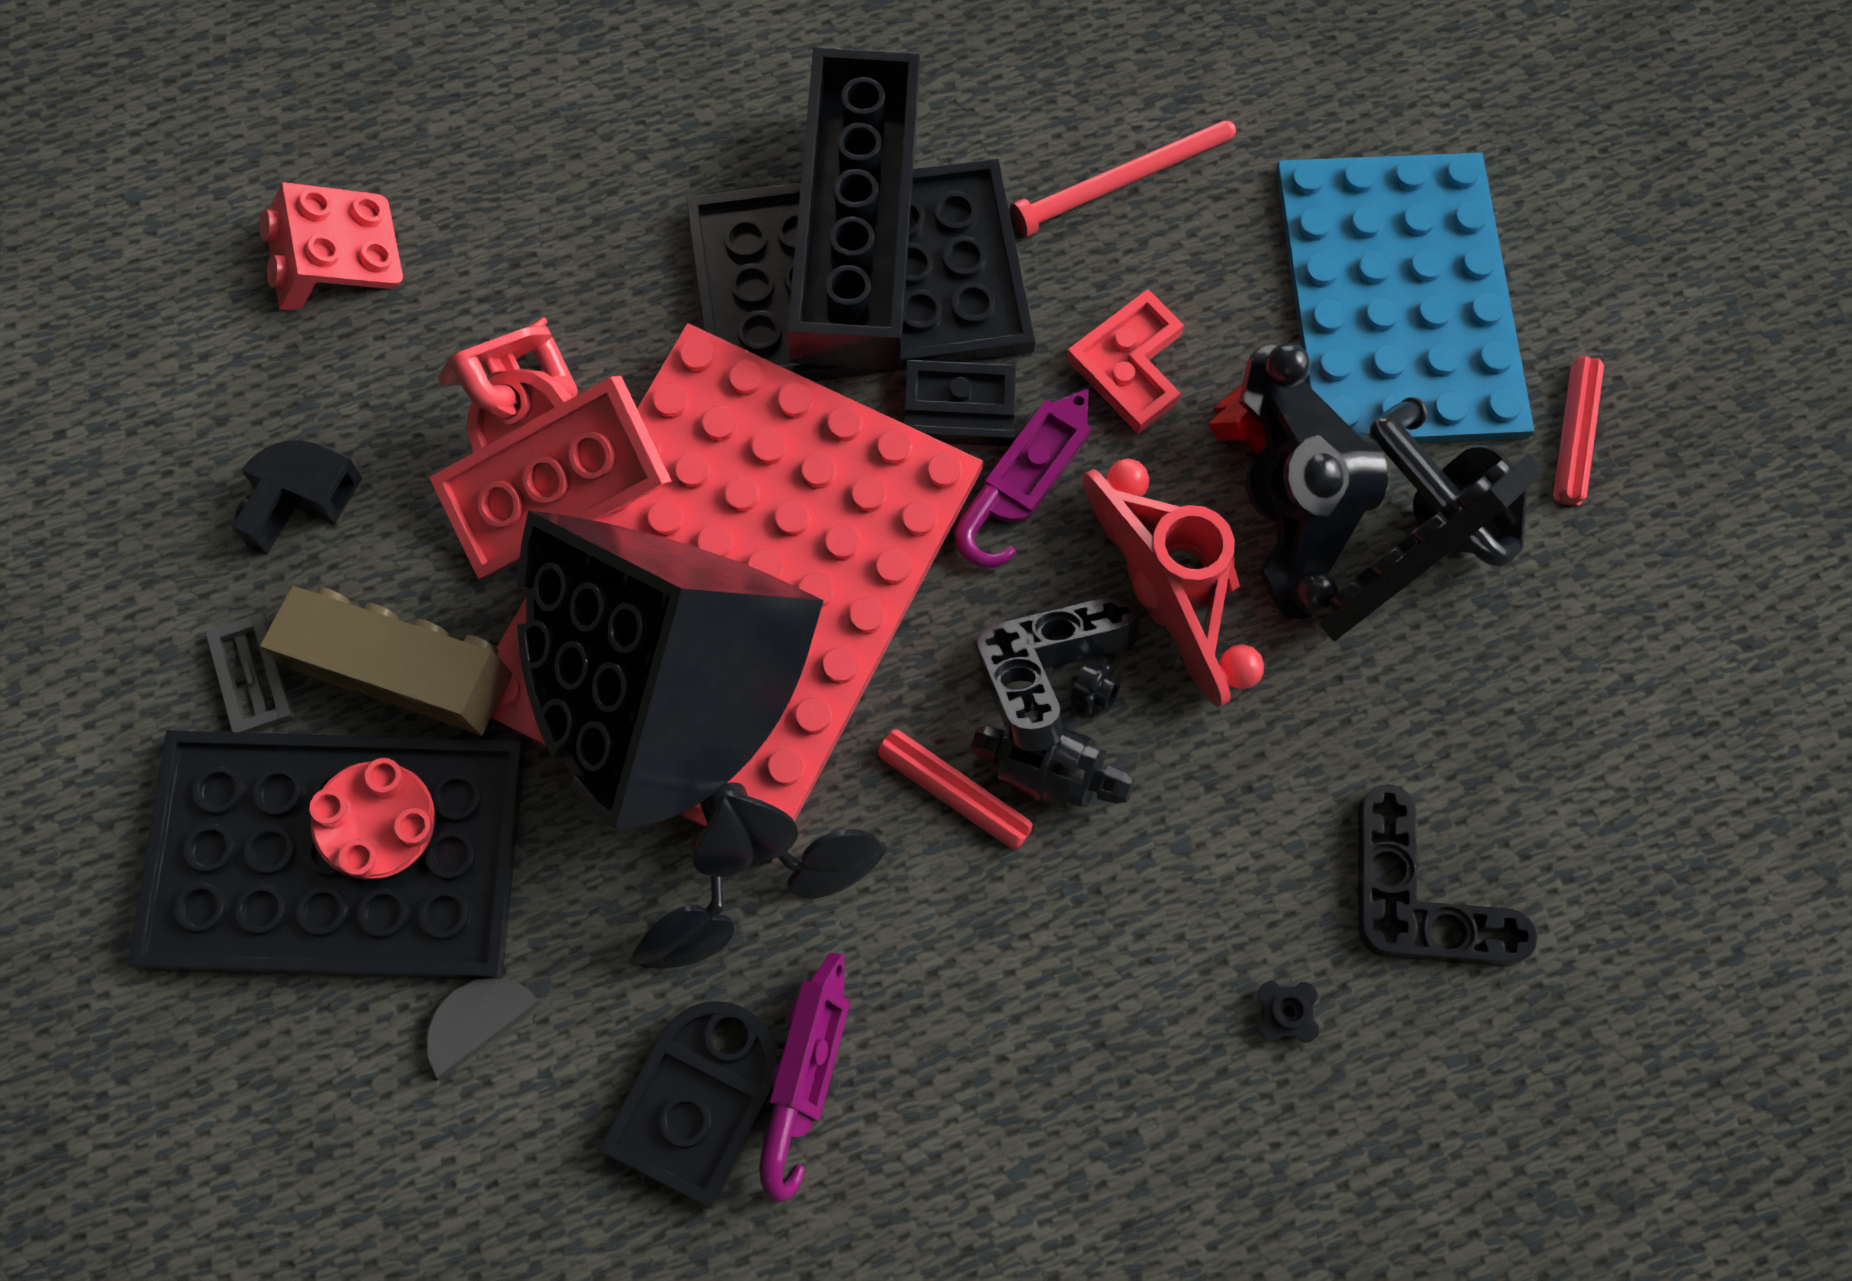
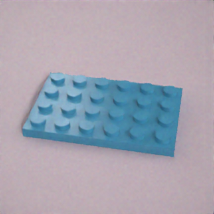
M1483 153L1278 161L1276 176L1301 347L1308 353L1311 362L1306 384L1356 433L1370 434V425L1377 417L1394 405L1401 403L1407 397H1416L1421 399L1427 408V417L1424 424L1415 430L1406 429L1417 443L1530 438L1534 433V425Z

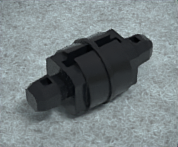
M1062 725L1063 734L1060 741L1053 747L1043 751H1027L1044 757L1041 765L1021 759L1023 750L1014 746L1006 730L983 726L978 727L971 744L972 752L977 757L993 764H998L1002 760L998 771V779L1010 782L1013 792L1033 798L1036 803L1041 805L1048 803L1065 810H1069L1073 804L1079 807H1088L1094 792L1098 793V800L1114 804L1127 803L1129 801L1135 779L1129 773L1111 765H1108L1106 770L1102 769L1106 751L1093 747L1092 737L1071 731L1068 726ZM1062 764L1084 770L1083 779L1060 772Z

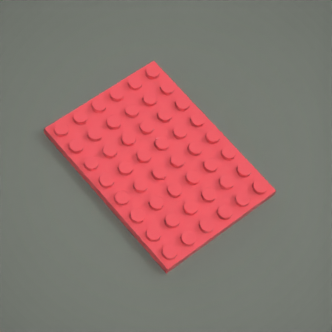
M687 323L637 408L672 482L597 521L664 537L730 558L770 574L824 600L809 653L790 702L760 749L727 782L742 784L748 796L779 808L792 817L795 822L981 473L983 460ZM525 598L496 647L499 650L497 657L513 674L495 708L491 720L547 748L535 720L521 666L517 625L527 623ZM700 803L679 814L704 828L707 825Z

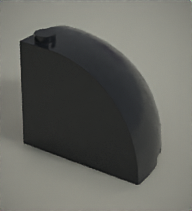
M528 510L521 543L517 588L527 589V623L517 625L521 666L527 694L538 728L551 756L562 757L574 778L570 786L596 815L614 829L642 827L667 820L689 810L714 794L722 784L730 781L752 759L779 722L801 677L824 600L751 566L688 544L599 521Z

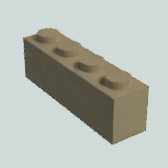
M292 585L260 644V647L280 665L316 680L481 736L483 735L513 674L497 657L499 650L494 645L472 635H466L464 641L449 637L443 628L427 620L416 619L413 625L400 621L395 613L374 603H367L364 609L351 605V602L346 597L325 587H318L316 593Z

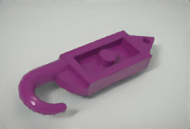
M1088 389L1053 403L1046 399L987 477L983 488L960 517L955 529V544L961 556L970 564L981 568H996L1006 564L1016 554V549L1013 546H1008L999 553H985L976 546L974 541L975 534L989 515L1009 523L1024 522L1032 517L1090 437L1092 427L1087 425ZM1079 402V403H1081L1082 405H1081V406H1077V405L1074 404V403Z
M829 953L812 980L802 982L798 1000L794 1002L789 1013V1033L782 1059L777 1063L772 1076L773 1093L770 1103L774 1107L759 1165L761 1186L766 1196L774 1202H786L791 1199L800 1187L804 1176L803 1165L796 1164L789 1178L783 1183V1168L791 1137L798 1138L804 1136L811 1129L813 1122L820 1121L851 1002L844 997V954Z

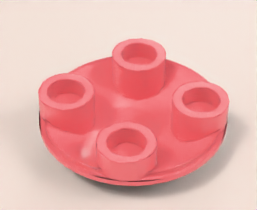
M379 758L374 761L358 763L342 770L331 778L323 789L313 796L310 802L311 833L319 854L338 872L357 879L373 880L386 878L409 867L426 849L435 826L434 803L425 784L412 771L398 765L389 758Z

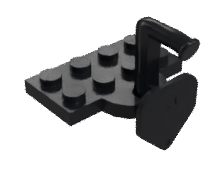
M1407 397L1401 403L1394 405L1377 417L1370 425V434L1378 441L1385 454L1417 489L1413 498V511L1422 526L1413 530L1397 543L1391 551L1380 560L1373 562L1356 576L1351 583L1329 600L1336 610L1319 625L1333 642L1342 637L1451 551L1472 553L1478 559L1491 566L1501 567L1510 563L1523 549L1527 488L1545 472L1532 455L1528 453L1516 464L1512 465L1496 448L1488 445H1474L1464 450L1444 468L1440 469L1406 430H1415L1421 427L1426 420L1427 408L1421 399Z

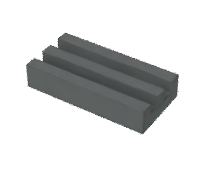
M262 612L205 631L232 732L252 733L258 730L262 732L273 728V725L282 722L285 724L295 720L280 664L260 647L269 630L267 618ZM255 631L276 709L268 711L247 637V633ZM232 638L235 639L255 716L246 719L224 641Z

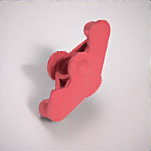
M1129 458L1118 460L1109 468L1106 473V479L1095 469L1084 473L1082 482L1087 498L1107 537L1118 546L1127 561L1129 578L1137 600L1146 608L1151 618L1157 624L1167 627L1176 642L1186 670L1213 705L1220 707L1230 702L1229 687L1243 690L1252 688L1260 682L1264 675V662L1262 655L1254 647L1244 644L1232 646L1222 654L1219 664L1215 657L1225 594H1230L1240 588L1234 566L1235 539L1230 525L1218 513L1203 506L1187 505L1179 507L1142 497L1149 488V476L1147 469L1139 461ZM1179 551L1190 552L1205 568H1185L1177 564L1169 555ZM1207 606L1203 631L1194 611L1201 610Z

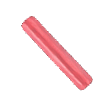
M1577 357L1570 369L1553 491L1554 500L1563 505L1580 506L1587 497L1604 365L1599 358Z
M892 730L881 743L878 755L883 761L1010 849L1017 850L1029 836L1033 824L1028 818L900 730Z

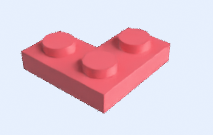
M1147 289L1068 349L1066 360L1139 434L1179 402L1181 393L1149 360L1182 335L1184 325Z

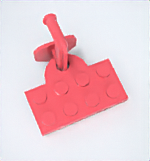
M545 317L534 321L523 329L454 354L448 359L438 376L441 386L461 385L467 396L472 400L468 408L467 433L473 453L429 478L478 580L491 576L519 562L528 510L597 521L672 482L622 376L609 377L577 395V386L548 327L545 325L547 323ZM532 351L542 371L520 369L516 359Z

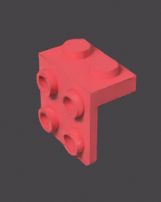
M282 182L270 208L264 209L261 213L260 237L263 242H268L270 252L267 279L269 286L276 288L279 310L303 308L316 282L393 289L403 279L389 202L380 194Z

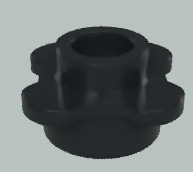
M1267 981L1260 986L1257 998L1263 1005L1261 1009L1262 1021L1258 1025V1031L1266 1041L1276 1042L1280 1038H1297L1302 1043H1309L1318 1036L1319 1025L1314 1021L1313 1004L1318 999V993L1314 986L1307 982H1300L1295 987L1279 986L1274 981ZM1286 1006L1293 1009L1294 1014L1290 1018L1283 1014V1008Z

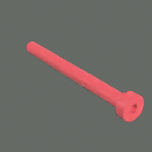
M1223 120L1032 204L1025 198L1010 204V216L1022 236L1027 238L1038 233L1039 223L1231 140L1236 134V128L1231 121Z

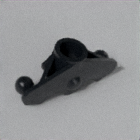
M1283 343L1257 348L1250 355L1246 365L1239 403L1264 427L1266 448H1263L1252 458L1246 471L1245 487L1249 501L1256 511L1276 523L1278 542L1259 572L1278 610L1288 618L1305 619L1312 615L1324 614L1333 608L1329 600L1338 593V588L1335 580L1328 574L1363 514L1379 507L1384 499L1388 484V468L1384 452L1378 441L1370 434L1356 433L1304 382L1310 373L1311 366L1308 353L1300 345Z

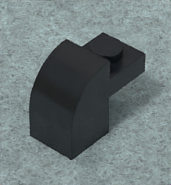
M302 440L276 443L253 456L241 470L255 490L252 494L247 495L239 504L232 528L247 547L268 555L295 508L335 525L361 482L362 477L350 457L322 445Z

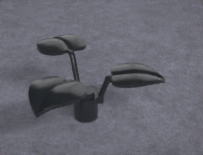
M736 782L724 783L714 794L700 803L707 825L698 836L691 853V859L696 870L711 876L712 897L710 904L706 909L699 905H685L661 918L645 934L632 955L634 965L646 968L666 969L682 967L704 960L722 950L731 940L735 929L733 921L729 916L719 915L724 907L722 877L737 874L747 867L754 868L759 862L778 858L787 869L794 871L787 881L790 893L802 898L818 899L840 892L862 879L882 859L887 846L885 842H880L874 834L867 831L843 829L826 834L812 842L804 850L801 858L792 856L788 853V850L793 846L798 836V828L793 818L769 803L748 796L742 784Z

